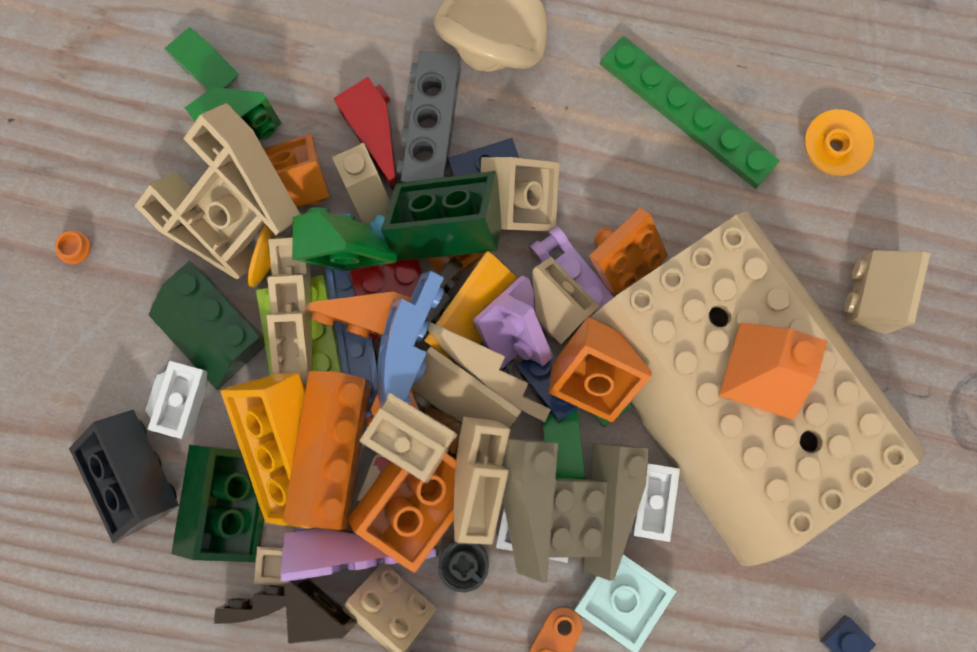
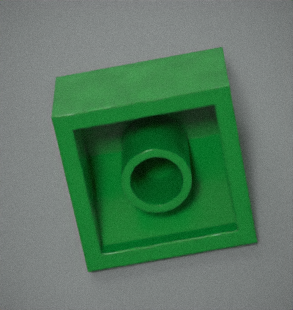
M321 207L310 208L306 214L293 216L292 260L345 272L397 262V255L371 226L356 222V218L353 216L332 215L329 209Z

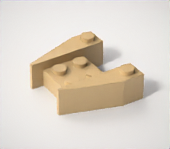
M226 103L201 114L183 138L209 165V168L192 188L177 172H174L150 184L135 204V207L159 232L233 278L239 279L249 272L254 251L248 244L266 224L277 235L293 224V216H298L300 213L254 131Z

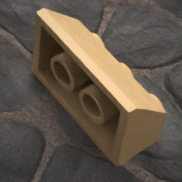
M430 346L423 360L427 363L425 372L420 381L414 382L411 390L414 391L415 401L425 409L433 405L443 414H450L460 422H463V417L496 420L511 430L520 417L521 411Z

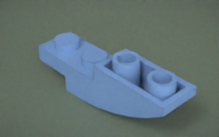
M432 271L422 273L409 302L403 299L393 301L386 319L377 365V391L379 407L381 409L387 401L389 393L410 405L411 396L408 395L414 382L420 381L425 372L427 363L423 360L427 352L414 347L416 341L420 342L423 339L429 325L425 321L430 308H436L444 292V289L440 287L444 277Z

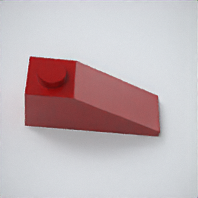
M366 77L333 99L340 114L361 144L364 143L372 161L393 191L398 180L396 178L391 119L387 107L390 99L380 84L374 86L369 77Z

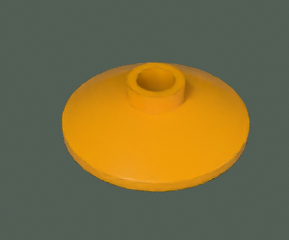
M834 109L821 113L809 124L804 137V146L808 158L819 170L834 176H846L859 171L868 163L874 150V137L869 125L859 115L847 110ZM830 143H837L839 145L840 150L835 151L830 146Z
M266 224L261 230L250 263L248 286L253 288L264 279L271 268L268 239L277 238V235Z

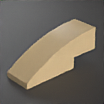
M463 417L454 484V537L457 543L491 545L493 543L509 472L502 464L510 432L508 427L496 420Z

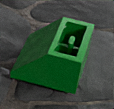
M212 87L184 107L196 122L201 114L227 103L254 131L258 140L271 137L276 132L277 127L282 124L267 97L262 92Z

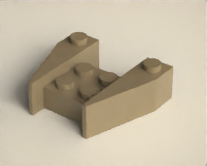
M508 438L502 464L509 471L503 494V504L517 573L536 581L547 583L549 558L584 557L583 572L614 581L646 487L649 448L622 444L593 443L590 479L555 478L558 443L534 439Z

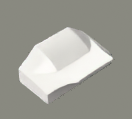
M169 361L167 370L156 375L145 412L151 419L147 430L186 440L196 424L206 392L207 371Z
M648 464L646 487L631 529L633 536L670 542L680 469Z

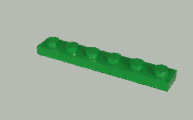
M622 36L601 59V66L754 189L763 182L780 162L777 157L625 36Z

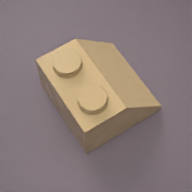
M481 157V172L496 171L501 229L550 231L556 226L560 162L514 157Z
M873 250L858 259L852 271V279H855L853 292L848 294L844 304V311L847 312L845 323L882 334H888L914 324L930 253Z

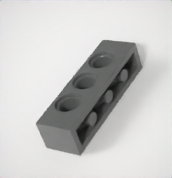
M419 51L418 62L411 64L410 83L414 84L413 95L408 94L406 99L405 112L406 115H410L409 126L402 129L401 147H405L404 159L398 160L396 178L401 180V183L447 177L448 158L450 156L461 72L460 55ZM431 87L441 90L434 96L425 94V91ZM425 119H433L437 122L431 128L420 126L421 122ZM424 150L430 151L433 154L426 161H419L415 158L419 152Z

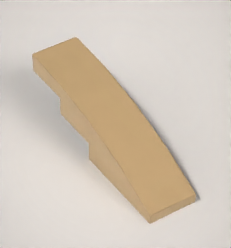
M292 237L268 239L272 275L267 277L271 313L266 315L272 373H299L301 381L306 386L308 373L312 371V313L305 311L306 304L312 302L310 264L292 260Z
M429 322L427 330L447 355L463 370L516 408L543 422L546 421L551 409L523 396L528 383L500 370L505 356Z

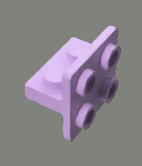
M523 275L473 320L485 347L505 356L500 370L518 354L523 359H531L542 366L553 357L543 333L544 327L539 323L536 316L534 290L529 278Z

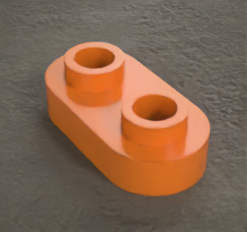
M559 606L551 610L528 652H572L581 636L583 628L578 613L567 606ZM563 620L569 621L571 629L567 633L559 632L557 629L559 622Z

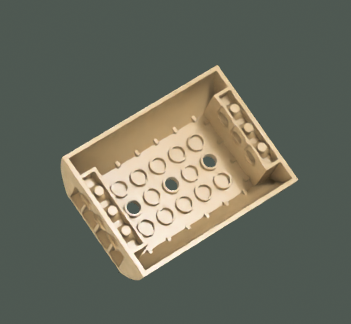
M748 211L741 212L724 222L622 291L590 317L619 331L652 371V377L631 400L630 403L633 407L631 409L673 468L680 469V479L741 566L763 564L798 550L917 465L924 456L925 450L923 445ZM712 308H720L726 312L728 322L725 327H716L710 322L709 312ZM740 323L789 328L828 341L818 378L795 420L718 396ZM805 431L812 432L818 440L817 448L812 453L804 451L800 446V437Z

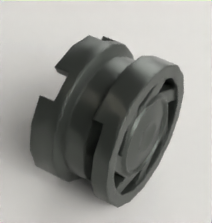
M453 541L444 548L439 557L438 571L440 578L448 588L456 592L466 593L476 590L484 583L488 575L489 559L487 552L481 544L457 543Z

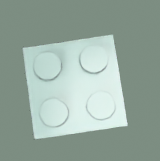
M622 555L614 581L595 576L574 607V611L632 652H638L676 591L631 559Z

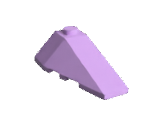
M295 527V531L284 533L280 575L281 582L330 575L333 572L341 571L343 568L360 570L377 566V563L385 562V565L398 562L357 535L354 531ZM434 546L426 558L436 557L438 555V547Z

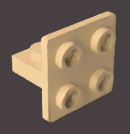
M385 562L381 563L353 593L342 609L389 652H405L437 611L432 603L389 565H385Z

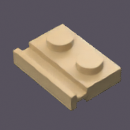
M389 393L387 401L373 418L360 442L418 479L428 483L457 434Z

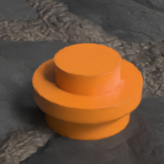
M66 231L60 234L55 241L56 255L67 264L75 265L82 263L90 255V239L80 231Z

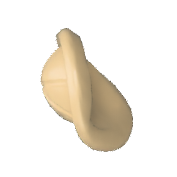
M444 0L434 17V26L438 35L445 42L454 46L461 59L477 71L492 72L506 67L515 69L531 68L543 58L546 51L548 25L546 11L541 0Z

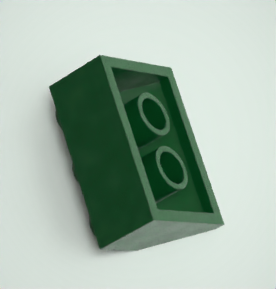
M496 171L396 183L381 231L388 246L397 255V261L497 251L502 224Z
M190 260L162 285L148 314L196 368L207 371V380L216 390H219L265 347L264 337L209 276Z
M189 445L171 554L190 560L256 562L257 547L261 544L264 518L241 451Z

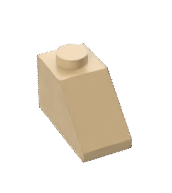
M364 143L333 156L332 159L362 223L369 225L370 220L374 221L377 214L385 217L390 200Z
M552 257L532 270L537 319L544 327L545 332L562 344L576 333L586 318L591 317L600 306Z

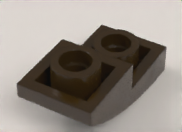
M455 256L437 273L444 277L440 286L444 289V292L436 308H430L425 319L428 323H437L445 311L443 308L452 300L447 293L460 281L455 275L464 265Z
M265 585V591H260L253 595V605H250V599L229 598L227 604L215 608L214 624L254 620L286 606L285 586Z

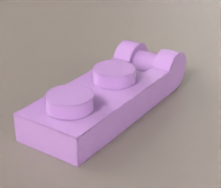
M558 226L548 232L549 236L543 241L537 240L529 246L530 251L540 264L551 257L549 252L557 247L563 255L555 261L600 308L614 298Z

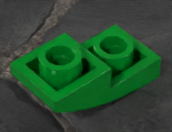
M191 27L187 28L164 48L188 75L191 74L206 91L212 87L226 88L239 76L235 69Z
M577 411L560 423L549 412L546 421H542L544 441L558 443L555 478L585 479Z

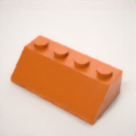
M309 371L283 522L313 528L348 529L349 523L347 518L351 514L362 447L360 439L364 434L365 418L367 416L372 386L365 378L336 371Z

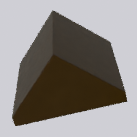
M311 579L291 580L284 587L288 644L344 638L357 624L356 621L342 610L343 607Z

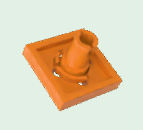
M639 208L615 232L608 227L600 229L594 238V243L598 248L589 255L604 285L614 297L661 266L668 257L650 213L642 208Z

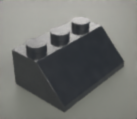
M134 409L93 422L69 448L112 543L120 541L156 522L179 506L176 500L175 488L171 483H168L161 468V459L153 451L147 439L145 425L141 420H138Z

